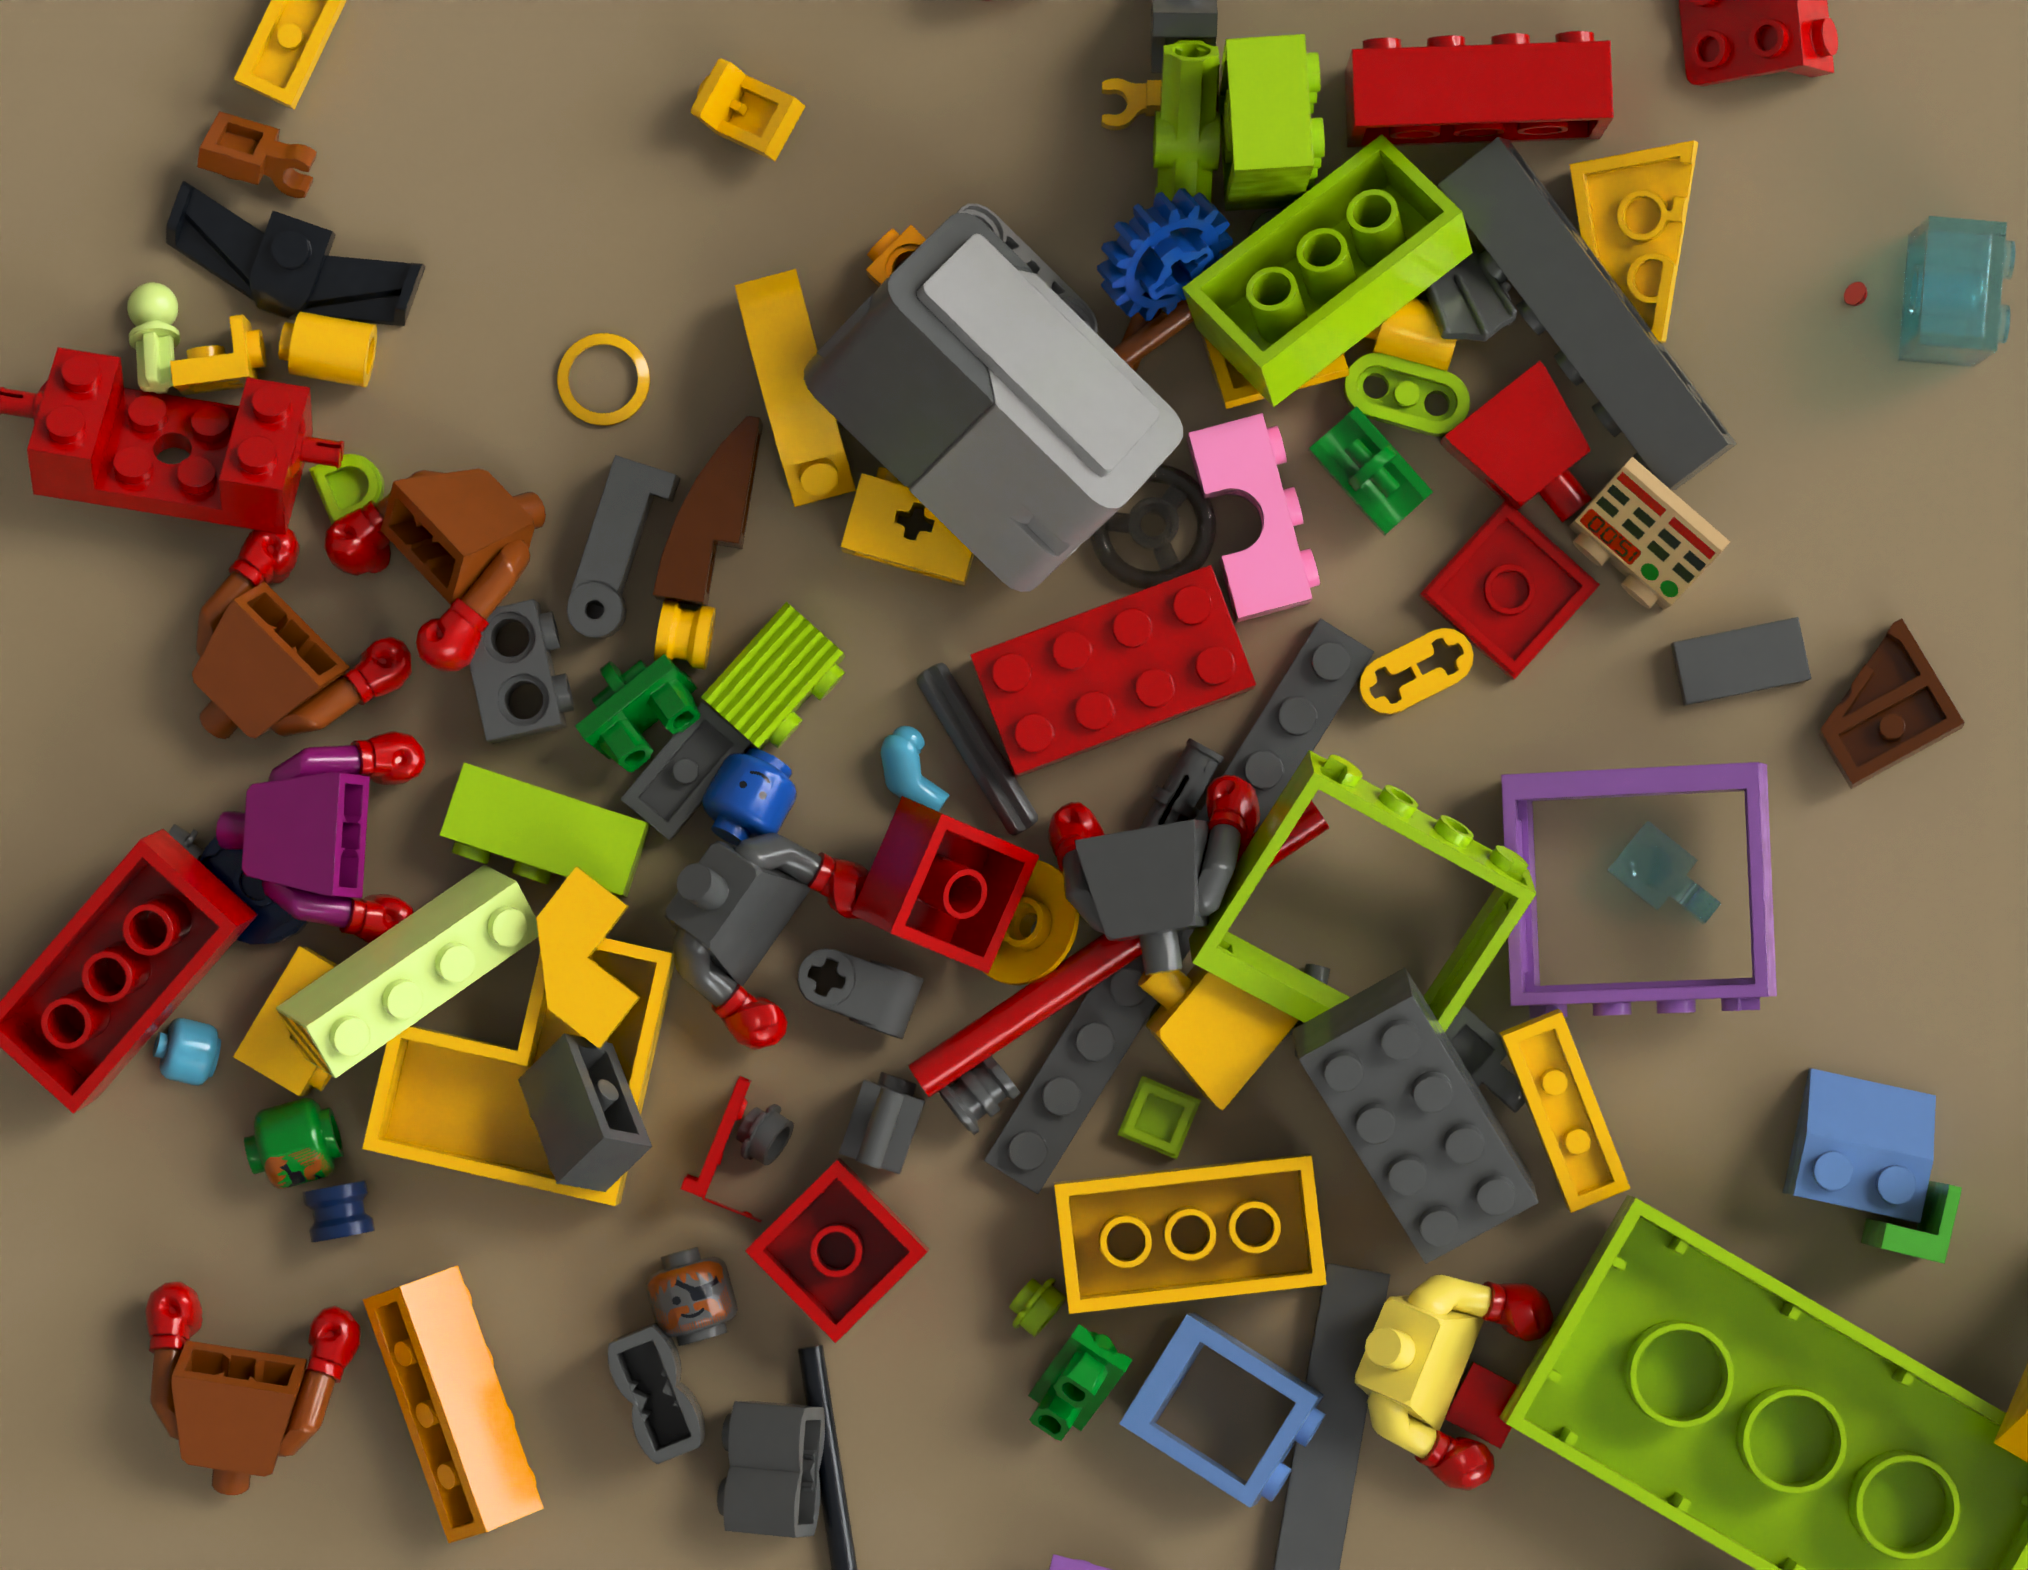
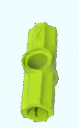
M1178 40L1176 43L1163 45L1160 111L1155 110L1153 168L1157 169L1155 196L1157 193L1163 192L1170 201H1172L1179 188H1185L1192 197L1200 192L1211 202L1213 170H1218L1220 112H1216L1217 93L1219 91V50L1217 46L1208 45L1202 40Z

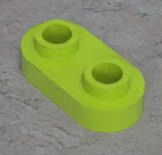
M1369 353L1361 356L1350 366L1349 376H1346L1344 379V396L1352 410L1357 406L1369 419L1429 436L1446 435L1465 420L1470 408L1469 392L1462 380L1456 375L1383 353ZM1376 376L1383 379L1387 386L1386 394L1377 399L1369 397L1363 389V383L1367 378ZM1431 394L1442 395L1448 403L1447 412L1441 416L1431 415L1425 408V398Z

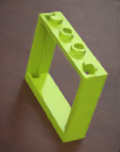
M1309 750L1236 863L1235 871L1219 909L1209 915L1207 927L1194 929L1190 935L1189 944L1192 963L1303 1023L1350 998L1228 932L1230 926L1319 789L1496 886L1424 995L1425 1001L1444 1032H1446L1536 896L1530 871L1527 869L1529 865L1521 856L1504 846L1496 845L1494 850H1491L1473 840V833L1454 818L1441 815L1437 820L1418 810V803L1401 789L1392 785H1385L1382 790L1363 780L1362 772L1346 759L1334 754L1325 759Z

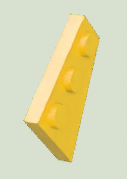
M1695 140L1569 164L1581 237L1661 343H1666L1698 148V142Z

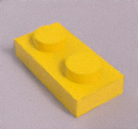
M271 0L236 72L235 82L295 110L347 0Z

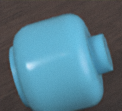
M177 1018L171 1022L168 1033L158 1032L154 1043L153 1056L161 1058L160 1072L165 1078L199 1086L214 1074L220 1054L221 1039L218 1038L217 1029L210 1024L186 1018Z

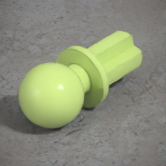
M149 282L138 286L128 299V315L136 326L129 333V344L136 350L137 379L140 389L144 392L164 394L173 386L170 361L175 360L174 348L180 343V332L176 327L172 326L178 315V301L175 294L167 286L156 282Z

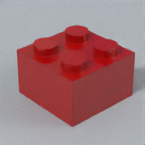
M902 796L851 915L893 935L989 973L1039 855Z
M838 1158L745 1252L836 1343L929 1251V1248L841 1158Z

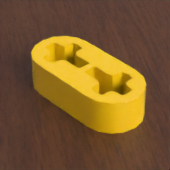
M1440 628L1377 658L1366 666L1359 677L1358 692L1361 701L1370 711L1379 715L1389 716L1400 713L1455 685L1467 676L1473 665L1474 653L1471 643L1464 634L1455 629ZM1441 640L1446 648L1453 647L1454 645L1459 648L1461 656L1453 662L1456 670L1454 674L1447 675L1446 671L1439 667L1422 675L1417 664L1429 659L1434 654L1433 642ZM1384 669L1387 675L1395 676L1409 669L1414 680L1402 685L1397 690L1400 700L1390 704L1385 696L1375 699L1370 692V688L1377 683V676L1375 674L1377 670Z

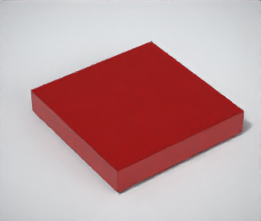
M1505 500L1419 596L1457 631L1464 634L1477 649L1508 677L1514 680L1600 584Z

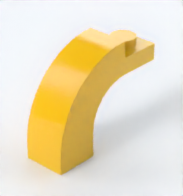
M796 269L734 285L763 399L794 507L856 491L837 419L814 398L804 380V369L808 362L817 354L818 349Z

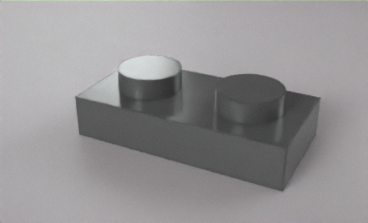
M703 701L697 707L701 714L700 719L684 732L676 733L620 799L669 841L676 836L703 804V795L725 758L733 753L745 754L747 749L753 744Z

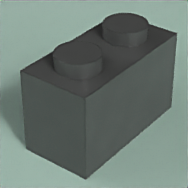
M564 1033L518 1079L529 1108L530 1117L534 1121L548 1159L549 1168L557 1184L606 1192L652 1147L613 1043L606 1042L599 1049L584 1037Z

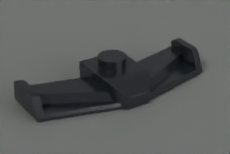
M185 181L180 186L166 226V243L255 301L259 309L290 320L296 317L299 312H306L364 323L405 326L426 267L420 263L329 256L336 236L333 231L276 211H272L265 233H263Z

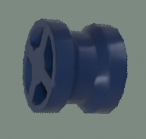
M366 1180L303 1192L304 1203L312 1209L314 1224L309 1230L311 1242L375 1231L373 1218L365 1213L363 1203L364 1198L368 1194Z

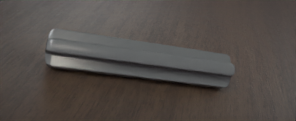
M938 663L923 671L917 677L919 688L1008 833L1018 835L1033 826L1038 821V814L948 667L944 663Z

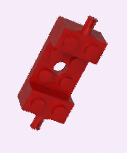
M57 347L48 380L42 385L38 393L0 387V415H13L34 420V427L27 447L34 495L286 535L305 462L333 466L340 469L341 461L343 460L344 441L312 437L310 387L247 377L239 406L167 394H156L154 392L124 388L121 357ZM169 448H180L190 454L188 458L176 464H167L156 458L160 452Z

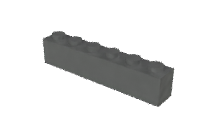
M1497 137L1438 183L1444 194L1463 212L1467 231L1471 229L1485 247L1478 254L1483 265L1500 284L1509 279L1523 298L1522 301L1516 304L1521 316L1536 334L1540 335L1547 330L1561 349V351L1554 355V358L1562 371L1576 386L1585 381L1599 400V402L1592 406L1594 413L1614 437L1623 432L1637 451L1632 457L1673 491L1677 490L1737 444L1663 344L1651 332V328L1600 260L1594 255L1510 140Z

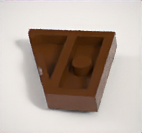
M1901 618L1892 624L1868 663L1864 665L1842 701L1835 707L1820 729L1819 736L1850 789L1962 729L1965 722Z

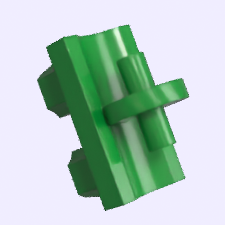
M1357 406L1308 449L1312 456L1384 536L1433 493L1429 486Z
M665 654L650 666L639 660L624 673L614 663L609 661L600 668V672L608 686L592 698L597 708L576 724L575 727L583 739L609 760L612 758L626 771L634 772L650 759L653 749L642 735L644 731L660 720L663 726L674 735L684 732L700 719L701 714L692 696V693L698 688L685 671L682 672Z
M1078 1324L1030 1391L1028 1396L1039 1404L1029 1420L1033 1425L1062 1441L1072 1426L1082 1431L1124 1375L1132 1359L1123 1353H1118L1107 1335L1089 1332V1330Z

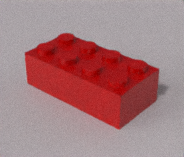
M1589 31L1559 33L1555 35L1556 42L1530 43V35L1523 33H1507L1492 36L1491 44L1466 45L1465 37L1456 35L1428 38L1427 47H1401V39L1372 38L1364 40L1363 49H1352L1345 69L1347 148L1366 147L1381 134L1394 146L1491 143L1497 137L1508 139L1510 142L1600 139L1614 118L1611 40L1594 41V33Z
M1212 565L970 654L1015 778L1253 690L1256 686Z
M158 830L140 839L0 1001V1048L73 1114L95 1101L258 914L166 830Z

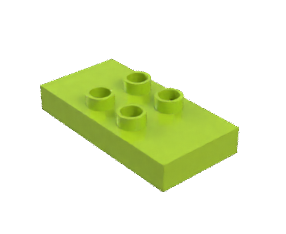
M1626 1196L1551 1326L1550 1331L1547 1333L1499 1416L1505 1424L1755 1570L2028 1569V1463L1994 1443L2006 1415L2005 1412L1633 1196Z

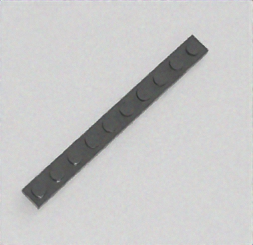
M1321 618L1223 774L1237 776L1250 783L1255 789L1260 808V821L1254 832L1259 829L1307 752L1309 750L1313 752L1374 654L1373 650ZM1205 803L1196 820L1208 821L1209 824L1207 804ZM1194 929L1177 932L1182 962L1190 950L1189 937ZM1142 955L1089 990L984 1159L986 1163L1036 1194H1039L1157 1004L1153 997L1138 986V981L1144 973Z

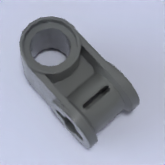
M824 948L812 952L804 959L799 967L797 982L799 990L805 999L814 1005L847 1016L854 1023L903 1039L924 979L877 961L870 960L868 962L838 950ZM826 960H831L838 964L836 974L845 979L842 989L831 988L826 996H821L815 993L816 981L808 977V971L811 967L822 968Z

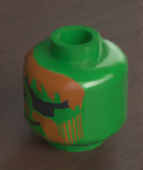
M310 1098L295 1100L259 1111L254 1120V1135L244 1137L245 1151L253 1174L265 1172L269 1182L278 1189H286L330 1176L334 1171L335 1158L344 1155L339 1127L332 1109H321L319 1104Z

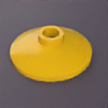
M1037 861L989 973H985L990 978L1007 985H1027L1054 971L1067 956L1077 934L1079 913L1065 897L1063 872L1046 862ZM1037 921L1036 927L1031 933L1032 925Z

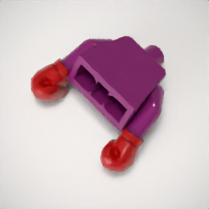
M396 731L379 734L368 740H354L351 745L304 748L273 768L268 782L249 786L246 791L245 812H222L216 827L218 844L223 849L243 850L242 871L244 875L262 880L264 894L293 918L339 927L342 933L354 934L363 941L370 943L410 916L414 911L412 906L401 898L388 894L369 895L361 899L363 897L369 782L371 779L377 784L399 785L418 777L426 763L424 749L412 735Z

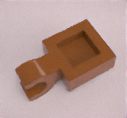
M219 111L199 147L197 167L221 174L229 179L241 180L255 185H259L263 175H266L272 179L274 185L282 193L294 198H305L313 183V177L298 173L293 168L309 172L316 159L317 152L306 145L279 142L280 129Z

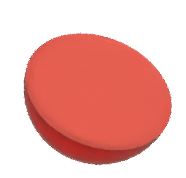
M1854 282L1849 285L1844 293L1845 302L1851 306L1861 305L1868 295L1866 286L1862 282Z

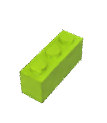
M464 762L440 836L455 840L451 851L453 854L488 865L491 853L515 860L512 873L541 883L548 884L552 873L568 877L575 867H579L611 893L628 897L651 825L647 822Z

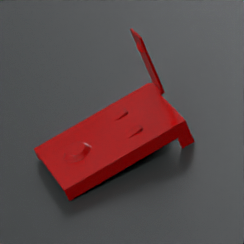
M740 1076L699 1178L687 1174L680 1189L699 1196L704 1201L761 1223L762 1219L753 1216L750 1212H742L706 1198L716 1169L722 1162L724 1149L734 1124L742 1119L748 1104L745 1096L752 1080Z

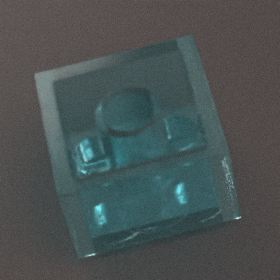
M1929 216L1908 235L1898 361L1975 367L1997 351L1998 343H2006L2010 328V306L2001 304L2003 279H2011L2015 263V242L2006 240L2007 222Z

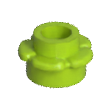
M1032 1278L1018 1293L1009 1306L1017 1314L1012 1322V1326L1015 1329L1021 1326L1033 1337H1036L1058 1312L1067 1297L1053 1286L1056 1282L1054 1278L1047 1279L1043 1286Z

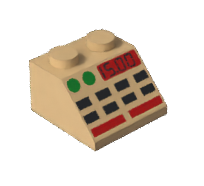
M1631 457L1618 469L1568 526L1578 535L1573 541L1574 546L1599 567H1602L1606 561L1613 565L1626 577L1621 583L1623 589L1648 609L1655 603L1663 610L1670 607L1730 543L1726 537L1634 457Z

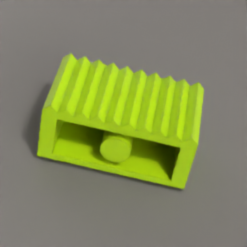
M786 602L701 698L759 750H762L769 741L778 749L802 723L803 719L795 712L811 694L821 701L845 675L846 672L838 666L845 658V654Z

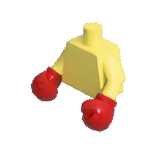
M1435 1275L1411 1291L1410 1295L1389 1297L1382 1307L1374 1330L1366 1339L1365 1352L1355 1374V1384L1369 1395L1367 1400L1372 1427L1376 1433L1414 1454L1416 1461L1425 1465L1441 1482L1450 1488L1469 1491L1489 1481L1495 1466L1494 1456L1488 1447L1481 1442L1458 1436L1454 1439L1441 1432L1440 1429L1484 1320L1501 1324L1506 1332L1526 1342L1541 1339L1550 1331L1554 1318L1546 1295L1529 1284H1497L1487 1281L1481 1285L1446 1275Z

